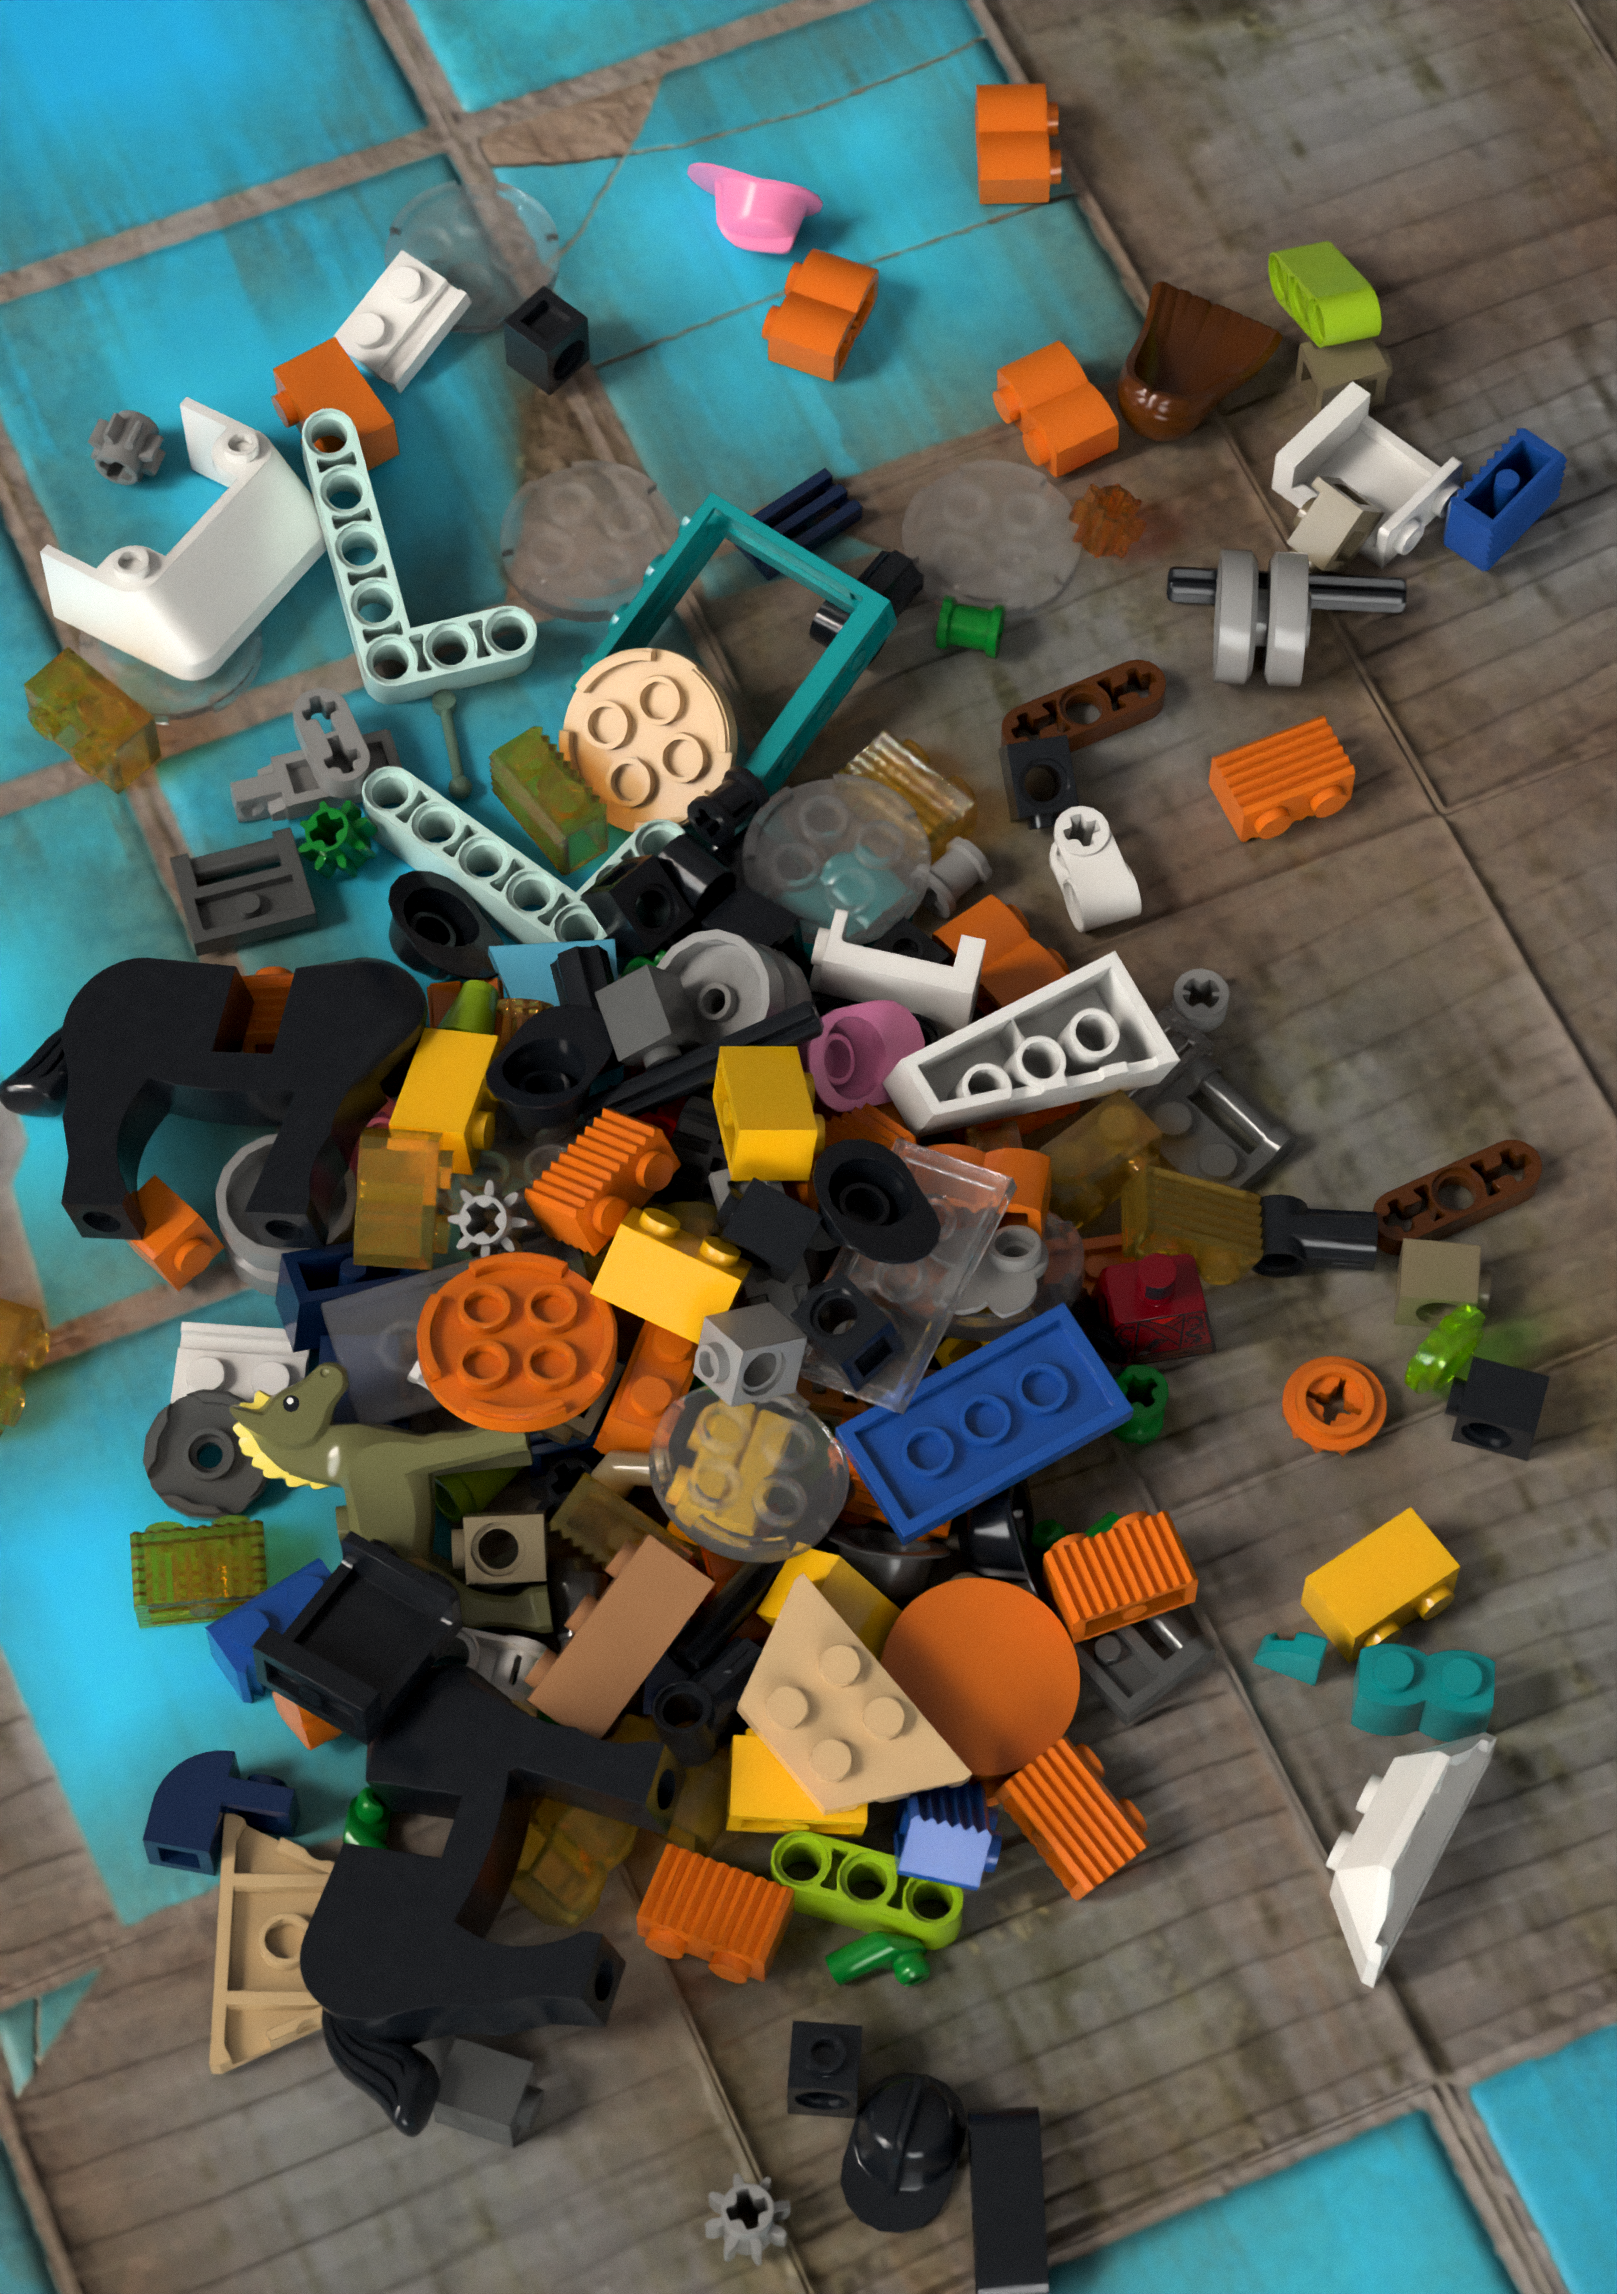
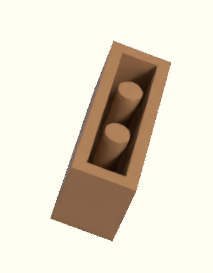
M650 1534L645 1535L639 1545L630 1538L624 1542L604 1570L614 1577L612 1582L598 1600L589 1593L585 1595L564 1624L566 1628L573 1632V1635L558 1655L547 1648L523 1680L533 1688L525 1700L560 1726L576 1727L582 1732L601 1740L715 1584V1582Z

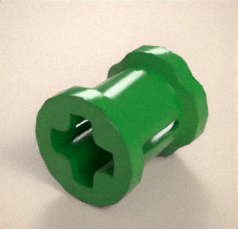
M945 595L938 619L936 648L946 650L951 644L983 650L986 657L997 659L1005 627L1006 606L996 604L993 609L957 603L955 596Z
M1143 1364L1130 1365L1119 1376L1116 1383L1134 1409L1131 1420L1114 1428L1111 1432L1122 1442H1133L1141 1445L1153 1441L1162 1432L1169 1390L1164 1376L1155 1368Z

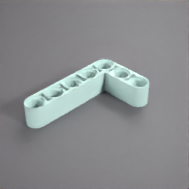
M334 408L320 409L312 413L305 420L302 429L303 462L361 677L368 694L377 702L386 705L400 704L433 696L440 690L454 691L516 676L526 671L532 664L535 656L537 627L532 616L522 608L501 606L410 628L356 427L347 414ZM335 436L340 438L345 445L337 452L325 453L318 450L314 443L321 437ZM348 491L359 497L360 502L353 508L339 509L333 506L329 499L338 492ZM355 547H364L372 551L376 558L367 565L356 566L350 564L344 558V555ZM378 603L386 606L390 610L391 615L384 621L373 623L361 617L359 611L368 604ZM511 631L519 634L525 644L517 650L506 651L495 645L493 639L497 634ZM452 645L460 648L466 657L456 665H446L440 663L435 658L434 653L443 646ZM384 660H396L402 663L407 671L397 679H385L380 677L374 668Z
M386 766L378 768L367 776L362 786L365 817L374 823L379 830L372 836L374 840L415 870L432 871L450 878L465 889L488 923L517 944L568 942L576 939H610L580 895L624 859L652 854L656 857L671 840L685 833L677 823L670 820L655 819L644 823L575 892L424 782L400 767ZM389 803L401 804V806L393 809L382 808V806ZM438 836L449 838L448 840L440 843H433L428 841L431 838ZM484 870L496 872L488 877H478L475 875ZM639 897L636 902V915L639 921L644 924L647 910L643 900ZM532 904L543 906L542 909L533 912L522 909ZM616 949V958H618L620 953Z

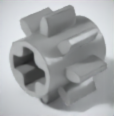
M132 410L113 413L109 422L99 418L88 440V443L94 447L90 457L96 460L95 467L97 471L106 479L120 485H132L135 482H140L144 473L155 477L166 452L160 449L163 437L158 435L159 429L155 422L146 415Z
M487 1180L484 1190L485 1195H477L472 1191L462 1189L460 1195L465 1204L460 1214L448 1216V1222L459 1225L464 1235L456 1246L458 1250L468 1252L474 1250L480 1244L481 1258L498 1254V1248H505L510 1252H523L522 1246L517 1240L520 1238L523 1229L535 1227V1222L523 1218L519 1207L525 1202L524 1194L513 1192L506 1196L505 1199H501V1183L494 1180ZM487 1209L500 1212L494 1219L495 1224L499 1228L496 1234L483 1232L489 1224L484 1216Z
M736 2173L733 2176V2188L725 2196L719 2192L712 2191L708 2195L709 2206L714 2212L720 2214L721 2217L712 2218L705 2223L706 2238L713 2239L723 2236L725 2241V2261H731L739 2253L751 2255L752 2260L757 2266L762 2265V2251L770 2243L779 2247H785L787 2244V2233L782 2227L774 2224V2222L785 2220L790 2216V2202L788 2200L773 2202L770 2196V2177H765L759 2185L744 2183L741 2175ZM750 2209L752 2217L758 2219V2227L746 2229L743 2221L738 2219L737 2212Z

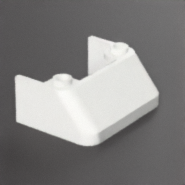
M186 397L179 405L191 470L228 487L220 498L166 556L148 547L131 545L115 550L95 568L48 544L42 549L40 555L54 617L178 679L195 681L211 676L225 663L327 550L313 495L268 437L258 430Z

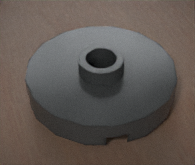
M201 1389L186 1394L187 1396L179 1398L173 1404L170 1403L157 1414L146 1434L143 1463L151 1487L170 1509L191 1520L218 1522L240 1515L262 1498L271 1481L270 1478L263 1475V1470L251 1465L252 1457L245 1456L241 1452V1447L238 1444L240 1437L233 1431V1426L238 1421L230 1413L229 1407L248 1401L229 1391ZM210 1446L220 1448L223 1456L221 1462L216 1467L205 1468L200 1464L199 1457L205 1448Z

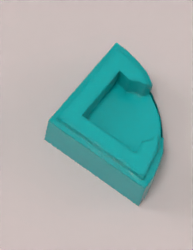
M1276 1632L1264 1636L1261 1640L1253 1663L1315 1686L1323 1668L1328 1640L1307 1632L1297 1633L1294 1641L1280 1640Z

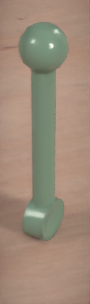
M440 690L432 697V709L434 713L441 716L452 773V780L449 782L448 790L452 797L465 799L471 794L473 785L469 778L464 776L453 713L456 710V697L451 691Z

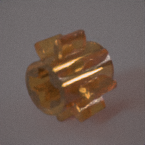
M1117 483L1100 489L1096 485L1090 484L1083 499L1075 501L1068 516L1071 522L1079 524L1072 540L1074 543H1080L1087 552L1094 555V558L1099 559L1100 556H1109L1114 553L1120 558H1124L1131 544L1139 542L1147 526L1145 521L1135 517L1142 501L1135 499L1128 490L1122 488Z

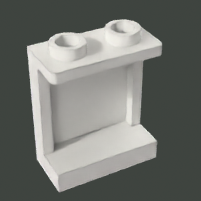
M1352 381L1276 454L1271 489L1300 509L1312 497L1317 498L1320 492L1311 486L1317 476L1340 478L1385 513L1359 550V553L1382 569L1398 553L1402 555L1408 554L1421 539L1425 526L1436 516L1440 518L1447 516L1450 497H1456L1458 489H1462L1459 485L1463 463L1453 456L1442 467H1439L1368 416L1371 394Z
M836 908L831 929L819 927L811 964L814 965L809 984L811 992L858 1002L893 1000L908 1008L911 1013L929 1018L937 1025L941 1039L972 1023L980 986L986 947L985 939L961 934L954 966L952 967L847 943L846 933L849 915L847 910Z

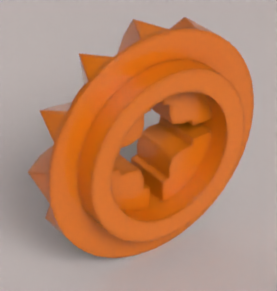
M1339 1356L1320 1357L1301 1365L1288 1379L1282 1397V1417L1286 1418L1291 1428L1293 1439L1300 1438L1311 1445L1315 1454L1323 1450L1337 1451L1344 1457L1351 1449L1362 1445L1368 1447L1380 1428H1383L1387 1410L1384 1389L1374 1373L1357 1361ZM1339 1387L1343 1388V1409L1351 1414L1339 1413L1335 1421L1331 1420L1330 1425L1325 1424V1418L1323 1417L1324 1407L1318 1404L1317 1401L1328 1403L1332 1395L1336 1396Z

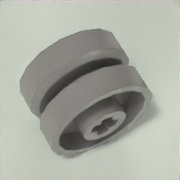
M1221 548L1214 616V683L1245 684L1252 674L1255 646L1262 647V674L1269 685L1300 687L1305 648H1308L1311 627L1312 596L1311 592H1308L1309 564L1307 552L1276 551L1269 560L1266 588L1262 589L1258 588V560L1253 551Z
M720 929L692 933L671 946L656 966L680 977L703 1042L702 1045L689 1052L804 1001L812 1002L811 990L802 969L784 952Z
M278 1134L265 1135L240 1148L223 1167L215 1190L218 1220L227 1260L239 1279L258 1292L275 1297L281 1254L311 1249L263 1246L244 1212ZM350 1166L338 1184L331 1200L328 1216L329 1235L326 1246L363 1239L355 1175Z

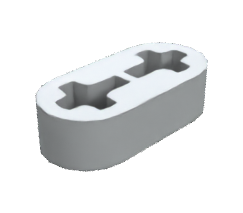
M315 688L302 693L295 701L293 707L294 730L317 784L323 792L332 797L345 799L357 796L362 793L363 782L372 773L369 749L347 702L341 694L332 689ZM316 713H322L325 719H331L332 732L324 734L319 721L312 719L311 716ZM340 752L345 764L348 767H353V771L343 774L339 767H334L333 754Z

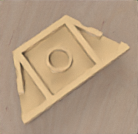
M802 1573L795 1578L736 1711L824 1816L856 1809L861 1804L875 1801L886 1803L909 1798L912 1793L944 1786L955 1788L963 1786L968 1782L972 1772L807 1576Z
M224 1813L209 2059L212 2074H223L322 2028L323 2007L313 1998L303 1981L300 1969V1950L306 1930L335 1863L330 1860H317L311 1857L305 1848L283 1837L278 1841L248 1826L245 1818L234 1813Z

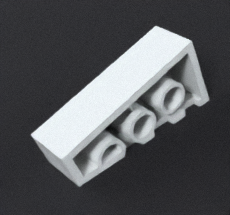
M1113 951L901 1059L882 1084L910 1132L916 1138L1159 1084L1177 1065L1180 1059L1116 951Z

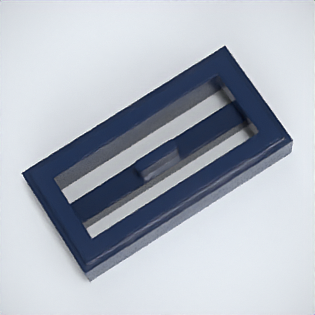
M824 468L752 517L791 539L805 530L807 524L835 507L837 509L836 512L792 540L806 550L813 552L861 520L863 507L856 499L850 501L847 498L848 491L841 484L835 485L832 482L833 475ZM735 545L768 581L781 573Z

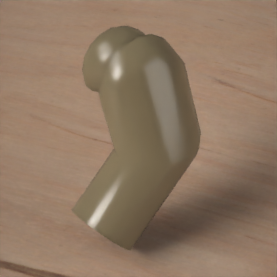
M612 1449L591 1473L592 1490L602 1501L618 1503L626 1499L636 1485L668 1487L673 1476V1460L668 1454Z

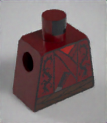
M1152 1253L1145 1256L1141 1261L1110 1265L1102 1269L1090 1294V1298L1102 1328L1114 1335L1127 1349L1131 1359L1129 1366L1216 1353V1344L1193 1254L1184 1253L1167 1256L1161 1253Z

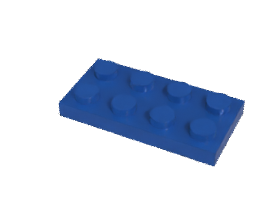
M1063 1302L839 1425L835 1429V1437L899 1540L905 1546L1131 1420L1134 1409Z

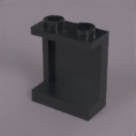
M349 1531L341 1541L343 1559L336 1570L283 1634L268 1627L252 1646L257 1682L369 1746L463 1626L460 1595L446 1577L432 1570L423 1572L403 1561L391 1546L381 1540L371 1539L368 1541L360 1535Z

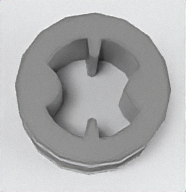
M1200 968L1189 970L1178 978L1173 989L1171 1009L1174 1019L1180 1026L1188 1031L1202 1033L1210 1032L1221 1025L1226 1017L1230 995L1228 985L1222 976L1212 970ZM1192 993L1199 999L1207 994L1212 996L1211 1007L1208 1008L1203 1003L1196 1004L1194 1007L1190 1006V994Z

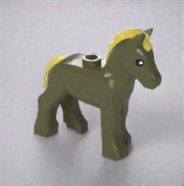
M333 1361L317 1366L307 1377L273 1396L258 1390L255 1393L253 1403L241 1402L240 1405L234 1404L229 1407L230 1413L238 1421L233 1426V1431L240 1437L238 1444L241 1447V1452L245 1456L253 1458L251 1465L263 1470L265 1477L284 1479L288 1487L294 1488L310 1486L313 1490L328 1487L344 1489L347 1505L336 1506V1523L340 1545L347 1533L352 1531L368 1541L378 1539L387 1543L399 1554L403 1561L423 1572L432 1570L443 1575L454 1585L460 1595L462 1626L465 1628L477 1629L480 1627L498 1626L538 1633L554 1632L548 1580L532 1582L515 1593L496 1591L503 1587L523 1582L466 1585L465 1569H453L451 1559L433 1551L436 1518L435 1476L533 1465L530 1432L508 1433L476 1426L460 1431L441 1430L429 1434H419L384 1424L333 1422L336 1407L350 1386L348 1369L342 1364ZM516 1542L508 1551L488 1561L495 1565L510 1564L517 1558L518 1543Z

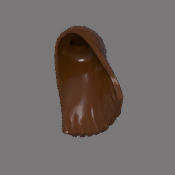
M1165 281L1155 283L1152 287L1144 325L1121 370L1117 386L1118 406L1121 415L1135 434L1153 441L1170 442L1186 438L1216 405L1261 371L1279 347L1283 336L1278 330H1274L1270 326L1264 325L1257 320L1254 321L1250 317H1244L1242 314L1222 305H1212L1210 301L1197 295H1192L1190 291L1178 289Z

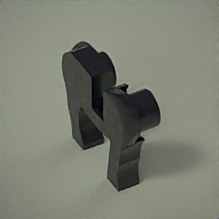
M369 957L296 968L272 1054L241 1053L255 1002L236 966L156 958L125 960L102 970L81 988L68 1008L63 1026L50 1035L20 1068L0 1083V1102L7 1110L26 1116L55 1117L64 1112L62 1118L69 1158L61 1204L82 1238L143 1239L147 1223L138 1199V1168L148 1141L167 1114L171 1113L190 1119L228 1125L281 1126L244 1212L263 1246L325 1249L329 1235L328 1216L331 1200L338 1184L349 1170L354 1147L371 1119L388 1102L385 1094L390 1098L400 1095L423 1030L426 1027L428 1015L427 1000L416 979L394 963Z
M445 1664L430 1668L370 1745L367 1746L365 1781L390 1810L454 1819L441 1858L343 1843L306 1930L300 1950L302 1978L310 1994L323 2007L322 2028L324 2040L336 2066L349 2082L379 2104L393 2125L407 2137L419 2135L427 2126L441 2086L440 2078L432 2061L423 2052L413 2047V2045L450 2035L487 2034L504 2036L548 2025L606 2027L626 1961L604 1934L582 1931L555 1942L534 1946H507L484 1940L502 1907L516 1873L526 1840L533 1801L538 1797H543L668 1835L687 1776V1772L665 1743L647 1740L633 1743L608 1742L592 1737L576 1727H565L544 1722L520 1709L510 1698L477 1671L459 1664Z

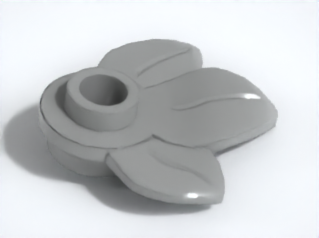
M1023 1225L1005 1226L995 1231L992 1235L980 1230L971 1229L940 1238L938 1245L929 1257L950 1273L945 1277L935 1293L933 1299L934 1307L950 1314L967 1315L977 1313L989 1306L990 1310L1000 1318H1007L1022 1312L1034 1301L1037 1295L1036 1279L1041 1277L1048 1268L1049 1255L1047 1246L1035 1230Z

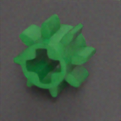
M347 800L340 810L332 808L322 801L319 806L320 810L315 812L309 820H302L300 823L305 829L307 842L302 844L298 851L310 862L315 861V870L327 879L334 875L336 869L345 871L352 878L357 877V869L367 859H375L376 854L371 850L369 837L379 830L367 817L361 818L362 810L352 801Z

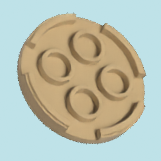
M637 648L612 654L592 666L575 685L577 689L568 705L563 730H559V754L565 777L577 799L593 816L597 815L617 828L634 833L644 823L655 819L670 820L677 823L681 828L687 827L691 824L687 814L688 805L697 796L707 797L722 784L726 771L736 764L738 734L731 704L726 693L713 675L695 660L681 653L662 648Z

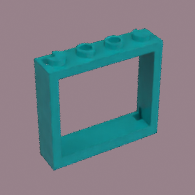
M710 492L692 517L684 516L678 529L679 537L666 555L659 554L650 563L643 577V587L632 602H625L616 610L608 626L609 634L596 652L590 651L581 659L584 667L570 687L574 693L577 689L575 685L580 678L602 659L620 651L646 648L724 539L729 540L851 615L743 765L744 768L750 770L755 777L761 780L768 791L771 802L888 638L898 621L889 599L713 492Z

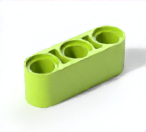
M1327 240L1273 251L1269 254V279L1275 298L1318 347L1324 348L1380 335L1382 319L1375 290L1330 241Z
M800 1830L787 1833L777 1841L772 1850L771 1881H775L781 1886H789L795 1891V1912L867 1933L884 1931L915 1937L930 1950L948 1946L956 1939L961 1930L964 1898L962 1888L896 1874V1859L893 1855L811 1831ZM800 1861L814 1865L819 1872L812 1879L797 1881L788 1877L784 1870L792 1863ZM866 1880L879 1884L884 1889V1892L878 1898L861 1900L855 1897L849 1889L855 1883ZM932 1899L944 1903L950 1911L942 1918L927 1919L919 1915L915 1907L922 1901Z

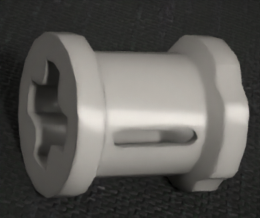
M955 836L946 844V853L928 870H917L910 876L909 882L918 900L930 912L938 917L947 918L956 911V901L973 885H983L992 878L993 872L984 854L972 842Z

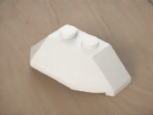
M1483 1732L1395 1757L1384 1779L1372 1774L1355 1809L1364 1814L1355 1834L1346 1830L1341 1832L1326 1863V1867L1335 1871L1330 1897L1362 1983L1372 1988L1377 1983L1491 1761L1497 1741L1496 1737Z

